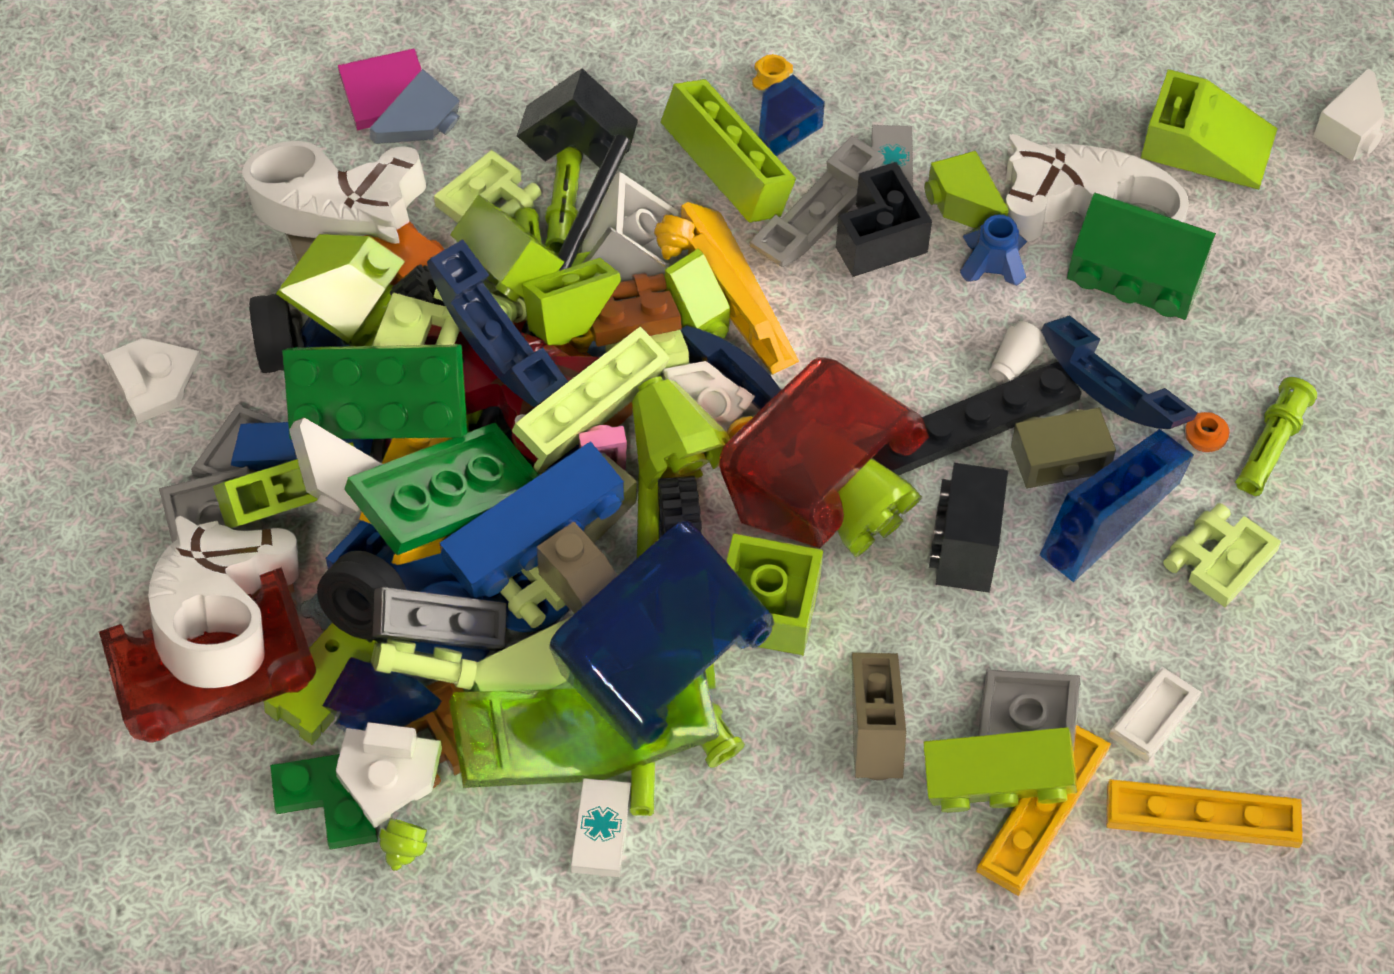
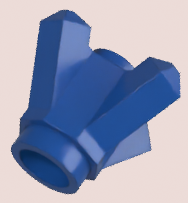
M993 215L983 225L963 235L967 245L971 249L975 248L960 270L962 277L967 282L977 281L984 273L1002 274L1005 282L1016 286L1021 284L1026 278L1019 250L1028 241L1019 234L1017 225L1012 218L1006 215Z

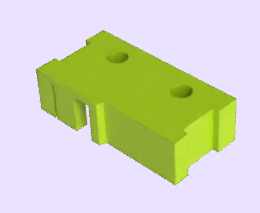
M331 623L263 699L265 713L277 722L281 718L299 731V737L313 745L321 736V732L323 733L335 720V708L339 706L344 709L348 705V697L374 669L371 658L374 644L378 642L373 640L370 643L366 639L353 637Z

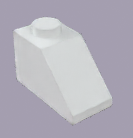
M1367 69L1321 112L1313 136L1352 162L1363 152L1370 154L1377 147L1383 135L1379 130L1385 113L1375 72Z
M306 418L295 421L289 431L306 492L317 498L315 503L317 507L333 516L340 517L341 513L348 515L358 512L359 507L344 490L347 479L350 476L382 465V463Z

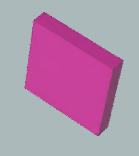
M414 48L338 65L341 82L357 131L370 128L422 70Z

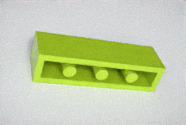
M706 79L675 83L660 123L749 223L772 219L775 215L781 217L796 181L795 176Z
M479 194L450 234L457 242L462 239L465 241L488 272L487 280L496 285L495 288L514 302H517L520 297L524 298L522 283L558 272L564 264L563 260L511 216Z

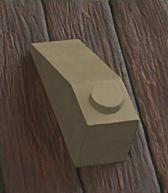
M572 522L537 546L539 575L624 671L662 645V640L605 555L575 522Z
M852 652L855 778H869L877 781L888 778L903 779L906 722L898 653Z

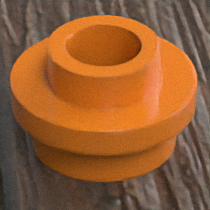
M1209 412L1197 413L1195 419L1187 422L1185 427L1187 441L1195 449L1202 452H1213L1221 449L1227 443L1230 434L1226 421L1220 416ZM1202 427L1210 428L1214 432H1207Z

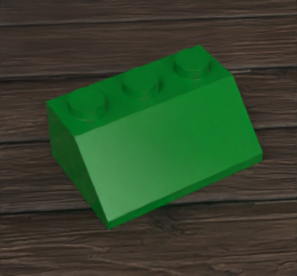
M1094 192L1072 253L1067 279L1076 282L1077 285L1084 289H1097L1114 295L1124 303H1137L1156 310L1162 316L1186 320L1201 286L1216 233Z

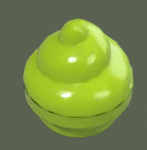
M394 818L389 819L387 829L381 828L379 834L380 847L386 853L385 860L392 871H397L402 865L412 863L415 857L425 853L428 844L424 841L427 829Z

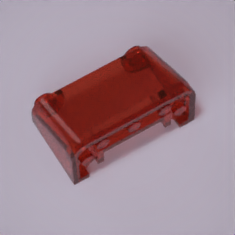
M817 357L725 444L720 454L719 467L742 524L821 548L843 523L844 512L838 492L887 442H889L894 452L901 455H911L929 436L920 414L839 361L826 357Z
M282 567L259 575L262 586L259 594L254 599L251 593L248 594L258 605L261 612L265 654L259 669L239 683L219 688H202L180 681L163 664L155 647L152 629L142 632L144 638H135L127 635L122 623L99 631L122 719L128 732L134 739L149 743L158 742L165 739L168 735L288 692L300 691L309 684L316 675V666L299 611ZM204 631L203 635L192 640L188 638L187 641L211 645L230 641L239 635L229 632L208 633Z

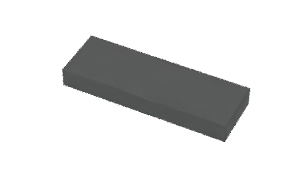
M386 587L374 590L373 637L491 651L505 649L506 603Z

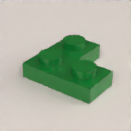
M340 754L270 765L276 814L324 807L329 850L378 842L376 828L372 826L350 792H347L337 778L336 768Z

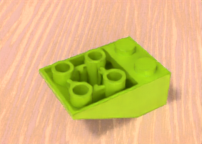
M1168 69L1148 126L1141 159L1259 190L1278 128L1208 79Z

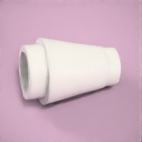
M1019 321L1015 326L1009 327L988 371L989 375L1003 384L1016 379L1044 352L1043 344L1046 340L1042 332L1034 325L1024 321Z

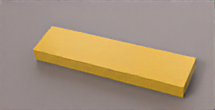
M1076 725L1074 765L1077 793L1067 794V801L1053 804L1038 803V797L1020 798L1018 801L1019 805L1015 806L977 866L976 872L1019 896L1110 749L1111 743Z
M1109 779L1107 784L1106 828L1300 848L1303 843L1302 801L1298 798Z

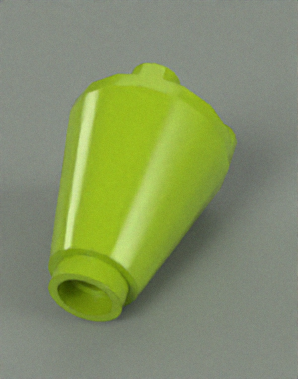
M825 429L818 431L809 438L798 451L804 459L802 464L843 544L854 557L863 554L875 542L873 536L877 533L886 538L899 528L904 522L899 514H906L922 499L919 492L909 482L838 435H830Z

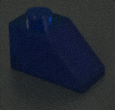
M793 74L780 83L772 84L762 96L758 137L777 157L823 127L825 102Z
M350 657L322 706L337 717L334 724L346 732V728L366 731L368 722L404 727L438 709L442 700L415 678L391 671L390 674L375 671L371 663Z

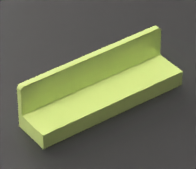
M641 327L628 335L515 423L512 432L538 458L533 468L539 475L579 444V433L587 432L592 427L603 425L632 402L639 392L638 387L649 379L660 377L670 357Z
M635 586L628 588L627 590L656 631ZM573 615L477 662L473 686H477L490 715L495 717L613 657L583 623Z

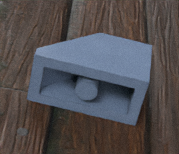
M422 69L370 127L369 139L375 144L433 140L439 132L446 135L460 118L457 114L460 100Z

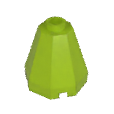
M655 377L645 381L638 387L639 392L632 400L639 473L646 488L653 489L655 486L658 491V479L695 476L697 480L703 476L700 468L710 462L712 469H715L726 461L735 448L728 433L676 381Z

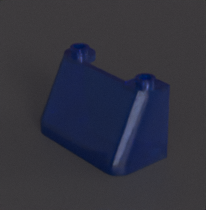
M682 521L666 532L569 618L553 635L549 649L560 674L637 750L645 742L650 744L656 741L666 730L668 725L665 721L668 716L666 705L734 644L740 649H745L749 646L752 648L760 646L772 632V626L775 624L772 614L703 534L689 521Z

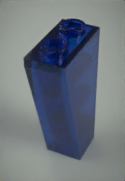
M1158 429L1067 493L1040 552V556L1072 582H1075L1180 484L1194 454L1161 429Z

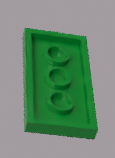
M461 344L298 347L282 350L289 430L295 421L306 418L340 439L462 438L467 435Z
M492 423L468 432L462 438L449 439L350 476L347 479L344 490L398 556L455 533L538 477L539 474L498 425Z

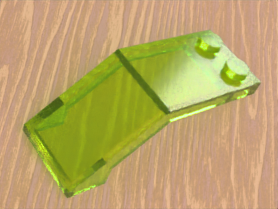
M700 650L655 651L648 663L582 688L453 692L449 700L463 788L583 782V778L605 780L710 742L719 736Z

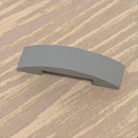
M851 135L827 160V171L782 218L775 215L749 242L750 247L781 267L800 258L838 222V215L847 213L857 199L859 173L880 167L884 161V155Z

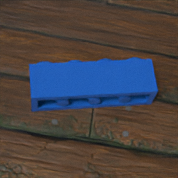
M590 441L441 541L439 544L442 560L472 599H480L484 595L491 597L503 590L509 583V578L522 569L529 571L537 567V546L560 530L575 522L584 531L585 526L598 517L602 520L614 514L624 500V481Z

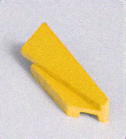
M687 202L682 204L681 218L695 225L693 231L695 237L689 240L690 248L688 249V255L697 249L704 253L730 306V320L772 375L799 362L723 215L719 211Z

